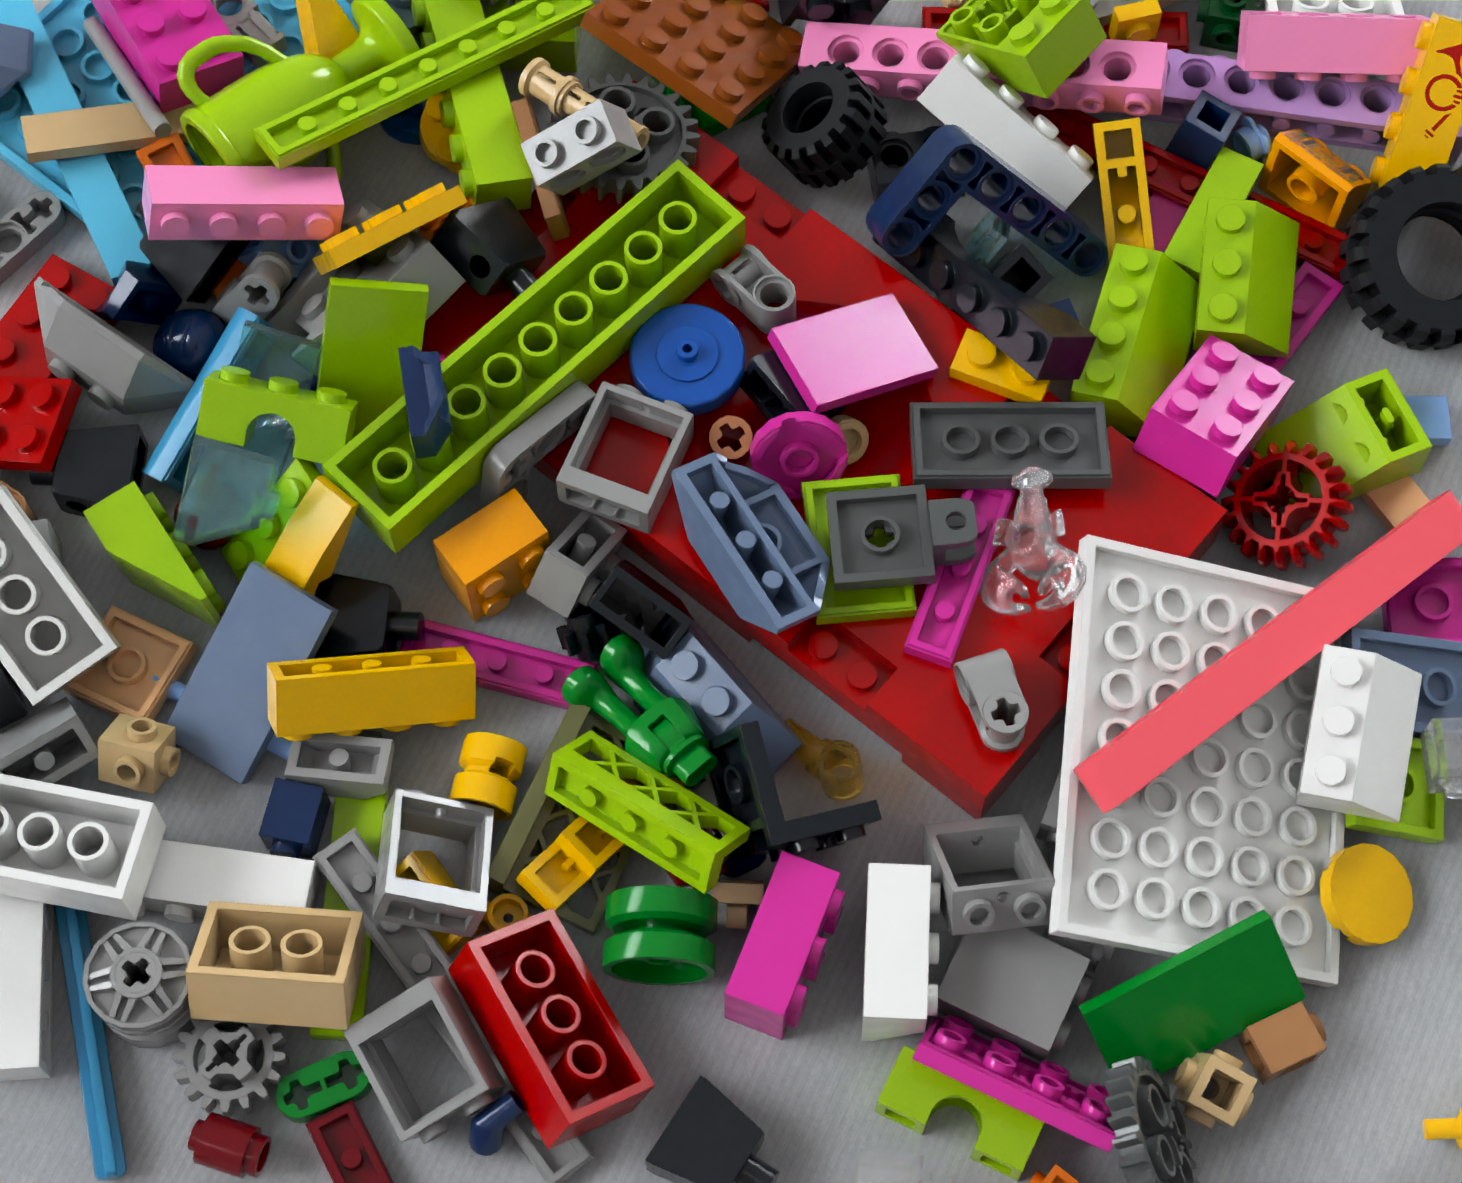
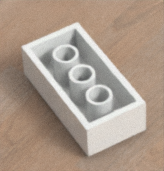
M0 484V661L30 703L35 706L44 702L122 646L7 487Z
M0 774V894L136 921L166 824L153 802Z

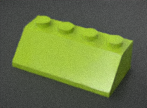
M1120 243L1115 244L1089 329L1097 338L1080 379L1074 380L1071 388L1070 402H1104L1107 428L1112 426L1121 434L1138 437L1151 407L1185 367L1194 336L1199 283L1162 251Z

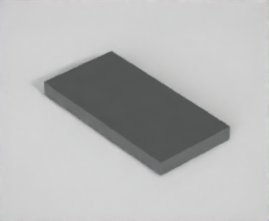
M910 402L909 404L913 485L925 484L926 489L1111 488L1112 470L1104 402Z

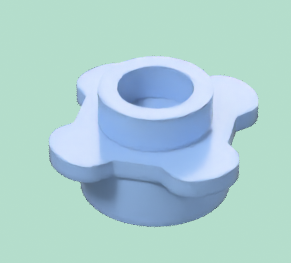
M1245 116L1241 120L1242 128L1236 130L1230 136L1233 151L1265 165L1266 155L1272 146L1271 137L1264 126L1255 124L1250 116Z

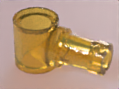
M788 718L785 720L787 725L804 743L793 757L804 763L805 770L821 781L825 794L836 801H848L856 798L865 786V774L858 749L852 743L845 740L832 741L829 738L821 740L799 725L794 719ZM839 766L852 768L847 774L842 776L830 774L834 768Z

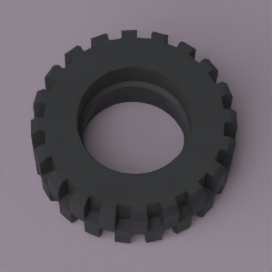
M1433 164L1425 170L1419 166L1407 170L1398 177H1394L1369 195L1358 206V213L1349 219L1344 229L1346 234H1348V239L1340 243L1338 257L1346 259V267L1339 270L1341 285L1350 283L1353 294L1346 297L1352 310L1361 306L1367 314L1362 318L1361 322L1370 330L1377 327L1383 329L1382 339L1394 345L1405 341L1407 342L1408 349L1422 351L1428 347H1433L1434 350H1440L1462 344V293L1453 299L1441 301L1429 298L1414 289L1400 269L1397 257V244L1402 228L1412 219L1421 216L1440 219L1451 225L1462 236V166L1454 171H1451L1449 164Z

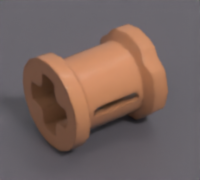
M732 415L720 417L713 423L709 432V443L712 450L727 459H737L747 453L753 438L749 424L743 418ZM728 423L732 429L740 426L744 430V434L739 438L742 445L739 449L733 450L730 445L721 447L718 444L717 440L722 437L720 429L722 425Z

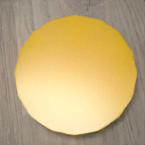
M1359 843L1336 851L1330 858L1332 861L1328 869L1323 870L1320 878V902L1328 922L1335 930L1340 929L1344 935L1348 936L1349 938L1345 939L1354 945L1371 947L1398 938L1408 926L1413 910L1412 887L1403 866L1392 853L1379 845Z

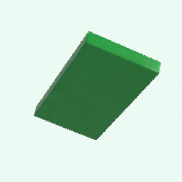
M1263 909L1078 1007L1108 1069L1112 1068V1063L1142 1055L1144 1061L1148 1059L1151 1061L1153 1070L1158 1069L1160 1074L1181 1064L1187 1057H1195L1197 1052L1202 1053L1241 1033L1246 1027L1306 999V996L1269 914Z

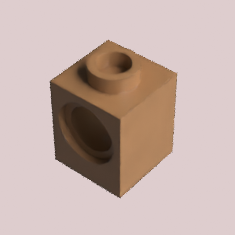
M1302 1001L1246 1027L1238 1037V1041L1262 1085L1317 1060L1327 1049L1324 1043L1327 1039L1326 1032L1320 1019L1315 1013H1308Z

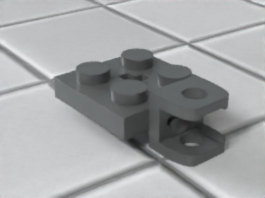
M925 484L826 492V509L835 592L935 583V566L962 564L972 560L976 555L975 541L978 537L975 505L970 500L962 498L928 500L927 505ZM874 529H884L885 536H893L894 540L888 542L885 547H876L875 544L869 543L866 539L873 537Z

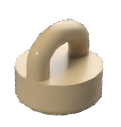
M845 414L836 415L830 420L839 426L846 438L848 465L858 461L866 452L869 444V434L866 426L854 417Z

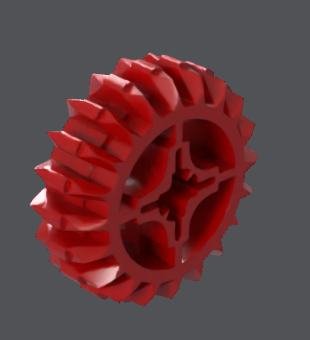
M1288 440L1283 453L1275 443H1269L1267 447L1268 456L1262 457L1257 451H1251L1250 457L1254 463L1249 468L1242 464L1237 470L1241 475L1240 480L1232 479L1226 485L1234 493L1233 496L1221 499V505L1226 510L1231 511L1226 514L1223 521L1227 528L1233 529L1229 534V539L1234 545L1242 544L1240 552L1248 559L1256 556V562L1264 568L1274 561L1275 566L1280 571H1286L1292 558L1299 569H1305L1307 564L1306 555L1311 554L1317 561H1324V553L1320 548L1325 543L1332 548H1339V542L1333 536L1335 530L1340 532L1349 531V524L1340 518V516L1354 512V506L1349 501L1344 500L1353 493L1349 483L1341 482L1346 472L1340 465L1332 466L1334 459L1329 453L1323 452L1317 456V448L1310 443H1307L1300 450L1295 441ZM1299 472L1312 475L1319 480L1322 498H1314L1310 493L1302 492L1303 485L1298 480ZM1276 477L1274 484L1269 489L1261 491L1269 481ZM1289 498H1292L1295 501L1294 505H1288ZM1285 506H1286L1285 512L1282 513V512L1279 510L1280 507H1285ZM1253 513H1260L1265 518H1271V527L1275 530V539L1265 538L1258 534L1253 522ZM1315 519L1311 526L1298 535L1303 523Z

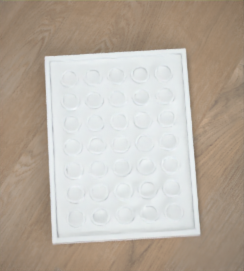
M1089 534L1079 540L1053 871L1055 884L1051 897L1049 934L1173 957L1264 909L1275 925L1299 982L1322 987L1338 985L1340 929L1335 930L1326 918L1320 902V878L1323 870L1328 869L1332 861L1330 859L1336 851L1344 849L1345 813L1296 805L1322 651L1129 799L1104 814L1073 772L1077 765L1312 590L1313 587ZM1341 636L1330 645L1341 647Z

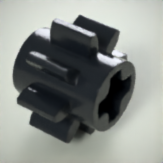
M582 604L568 618H565L567 625L556 628L562 649H567L569 657L577 655L578 659L582 662L600 660V655L607 643L612 638L621 635L620 629L591 607H586Z

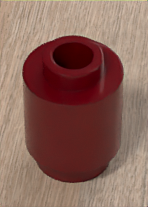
M211 1112L206 1120L198 1119L189 1137L188 1149L194 1151L193 1161L196 1164L241 1179L246 1175L257 1178L267 1161L272 1139L270 1136L261 1134L260 1127Z

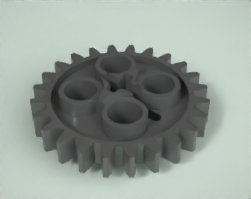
M629 72L625 73L622 82H616L611 73H606L604 84H599L593 77L588 78V89H583V91L597 99L600 98L625 109L630 119L649 128L650 137L642 152L581 185L580 193L584 194L591 188L598 189L597 199L599 201H602L608 192L614 193L617 204H621L625 194H631L632 197L637 195L677 159L688 168L695 166L700 134H697L698 120L691 118V105L680 106L681 94L673 93L666 96V85L660 83L655 88L649 87V76L646 75L639 83H632V77ZM551 113V123H548V128L566 117L556 116Z
M1142 1055L1112 1063V1068L1107 1070L1109 1080L1105 1081L1106 1089L1110 1095L1105 1098V1103L1112 1114V1117L1107 1118V1121L1115 1132L1116 1137L1112 1139V1143L1119 1149V1166L1122 1168L1127 1183H1199L1193 1169L1197 1168V1165L1190 1157L1189 1150L1192 1148V1144L1186 1139L1185 1122L1177 1102L1170 1099L1168 1084H1162L1160 1071L1158 1069L1153 1070L1151 1061L1149 1059L1144 1061Z

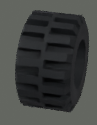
M822 61L816 67L811 64L804 67L800 74H793L787 79L788 82L783 88L779 87L774 93L776 97L772 102L768 103L765 110L768 115L762 119L761 128L765 131L762 134V139L768 146L767 149L802 184H809L812 188L819 189L825 184L830 188L837 186L842 179L846 182L853 178L854 173L859 169L863 170L869 164L867 162L868 159L877 154L880 149L878 143L885 138L887 131L883 127L888 122L887 114L883 110L885 107L881 100L849 66L846 67L843 63L837 61L833 64L829 61Z

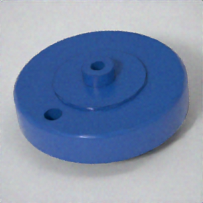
M698 304L669 306L656 312L634 334L629 352L631 377L636 389L643 396L662 403L665 400L677 402L694 416L709 413L727 403L741 386L746 367L744 341L732 321L712 308Z

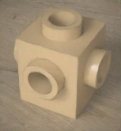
M120 713L98 738V780L124 786L138 792L155 794L167 777L175 775L180 763L181 752L179 748H176V727L155 722L150 718Z
M1215 1049L1213 1054L1197 1052L1192 1059L1187 1057L1178 1068L1173 1080V1085L1178 1088L1172 1099L1186 1106L1182 1114L1183 1116L1211 1130L1214 1123L1234 1127L1237 1120L1240 1121L1249 1110L1254 1097L1252 1090L1258 1079L1241 1070L1244 1065L1242 1061L1222 1050ZM1211 1080L1214 1084V1092L1210 1097L1204 1098L1202 1095Z

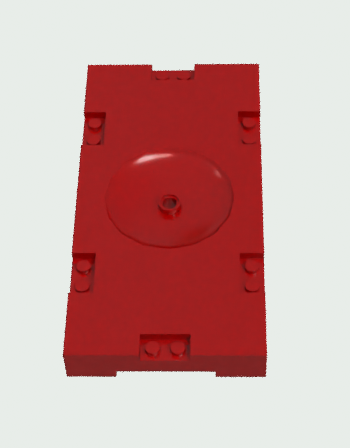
M698 127L697 134H700L698 152L696 153V163L694 167H689V169L746 217V244H751L759 249L767 260L794 284L796 291V321L893 293L939 367L934 378L847 405L840 415L852 416L866 426L869 434V444L866 452L858 461L847 465L841 479L899 474L901 486L913 485L909 427L910 402H1017L949 377L951 364L966 329L969 328L979 332L975 327L811 208L804 214L739 167L738 155ZM580 187L564 196L560 195L571 233H569L570 237L554 242L544 219L535 189L531 193L530 209L518 210L546 250V258L535 271L534 276L539 279L630 201L633 198L632 195L625 194L621 204H617L615 194L609 192L602 201H599L597 199L598 189L591 188L588 192L582 194L580 193ZM740 252L736 254L730 261H728L721 269H724L733 260L740 256ZM710 278L681 303L698 304L712 308L732 321L744 341L746 351L745 371L752 357L773 350L767 339L768 334L760 331L735 306L726 302L714 288ZM465 281L425 321L421 351H437L442 355H451L516 298L510 291L484 297L479 295ZM774 302L766 306L775 308L783 304ZM630 349L594 379L588 387L596 394L602 381L616 386L618 384H627L635 387L630 372ZM739 387L735 395L723 406L709 413L694 416V437L680 466L714 452L709 443V432L713 423L720 417L732 415L743 418L749 424L753 438L756 432L769 420ZM1047 390L1042 402L1063 401ZM611 417L586 472L648 494L672 439ZM728 423L720 427L722 437L717 440L718 444L721 447L730 445L733 450L739 449L742 446L739 438L744 434V430L740 426L732 429ZM1109 426L1107 434L1112 470L1110 489H1013L1016 490L1015 498L951 669L903 652L915 616L822 625L816 624L815 616L778 634L740 619L687 539L673 483L649 534L618 522L616 523L628 530L623 540V544L749 643L752 639L759 642L901 753V761L974 819L983 818L1040 750L1042 742L1066 715L1079 540L1089 534L1200 560L1215 542L1228 510L1182 477L1132 449L1135 443L1112 426ZM580 429L533 465V467L556 484V478ZM750 449L742 457L727 459L728 462L752 470ZM926 489L927 505L928 500L961 498L964 489ZM789 499L805 522L802 499ZM1034 572L1036 576L1029 577L1027 573ZM928 584L914 585L917 611ZM1000 648L1006 650L1012 661L1017 682L1029 709L1023 741L1014 750L1002 753L991 750L981 740L970 710L960 695L954 675V663Z

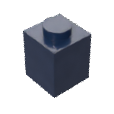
M1202 90L1165 150L1207 169L1226 142L1242 113Z
M275 777L259 831V836L265 847L270 849L269 853L271 855L312 858L317 854L331 805L324 787Z

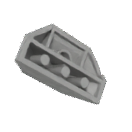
M39 276L34 282L46 362L48 363L47 367L52 374L60 379H73L88 390V397L98 406L105 410H110L113 407L124 415L180 407L194 383L191 378L180 373L52 286Z

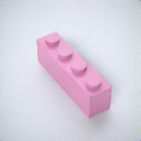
M1241 10L1237 66L1244 71H1249L1248 77L1252 79L1272 80L1276 79L1277 72H1294V79L1320 81L1322 80V73H1340L1339 80L1367 82L1368 74L1385 75V82L1400 83L1406 67H1414L1420 49L1414 48V43L1419 27L1423 21L1429 22L1430 18L1423 15Z
M145 165L142 207L148 240H328L341 231L345 204L336 167H286L279 170L276 166Z

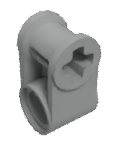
M751 244L744 245L740 249V256L724 269L716 268L710 273L711 282L719 295L730 305L735 306L763 333L769 335L771 328L796 321V291L794 284L777 270L755 246ZM774 302L783 304L775 308L766 306Z
M261 252L238 278L235 277L227 285L210 311L227 324L238 307L256 314L265 321L279 302L280 294L287 288L293 278V268L290 262L276 252Z
M1000 648L954 663V675L960 695L970 710L980 738L985 746L1001 753L1010 752L1017 748L1024 738L1029 709L1017 682L1012 661L1006 650Z

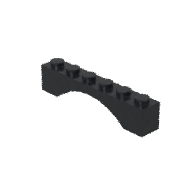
M947 214L944 215L911 254L903 257L892 256L1035 380L1080 379L1097 337L1067 312L1047 305L1017 290L980 265L958 240L955 232V221ZM898 224L894 225L889 231L895 229ZM873 236L872 240L883 249V247Z

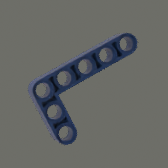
M955 124L939 127L931 134L871 206L866 216L868 230L883 249L891 256L903 257L917 249L961 195L966 192L1078 276L1089 277L1098 273L1104 267L1108 258L1106 245L1085 222ZM960 150L955 157L951 158L956 151ZM989 175H991V177L984 182V180H985ZM929 187L924 194H921L925 188ZM898 224L895 229L889 231L894 225Z

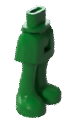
M622 634L611 639L600 655V665L605 675L617 687L625 691L646 710L640 717L621 701L605 678L592 666H581L566 678L562 687L563 699L569 705L572 703L573 705H585L591 708L589 713L598 714L615 726L626 738L624 751L662 774L666 773L669 778L679 777L688 787L697 784L717 765L718 760L708 750L709 742L705 738L704 731L691 706L684 699L665 696L647 678L644 673V650L640 643L630 635Z

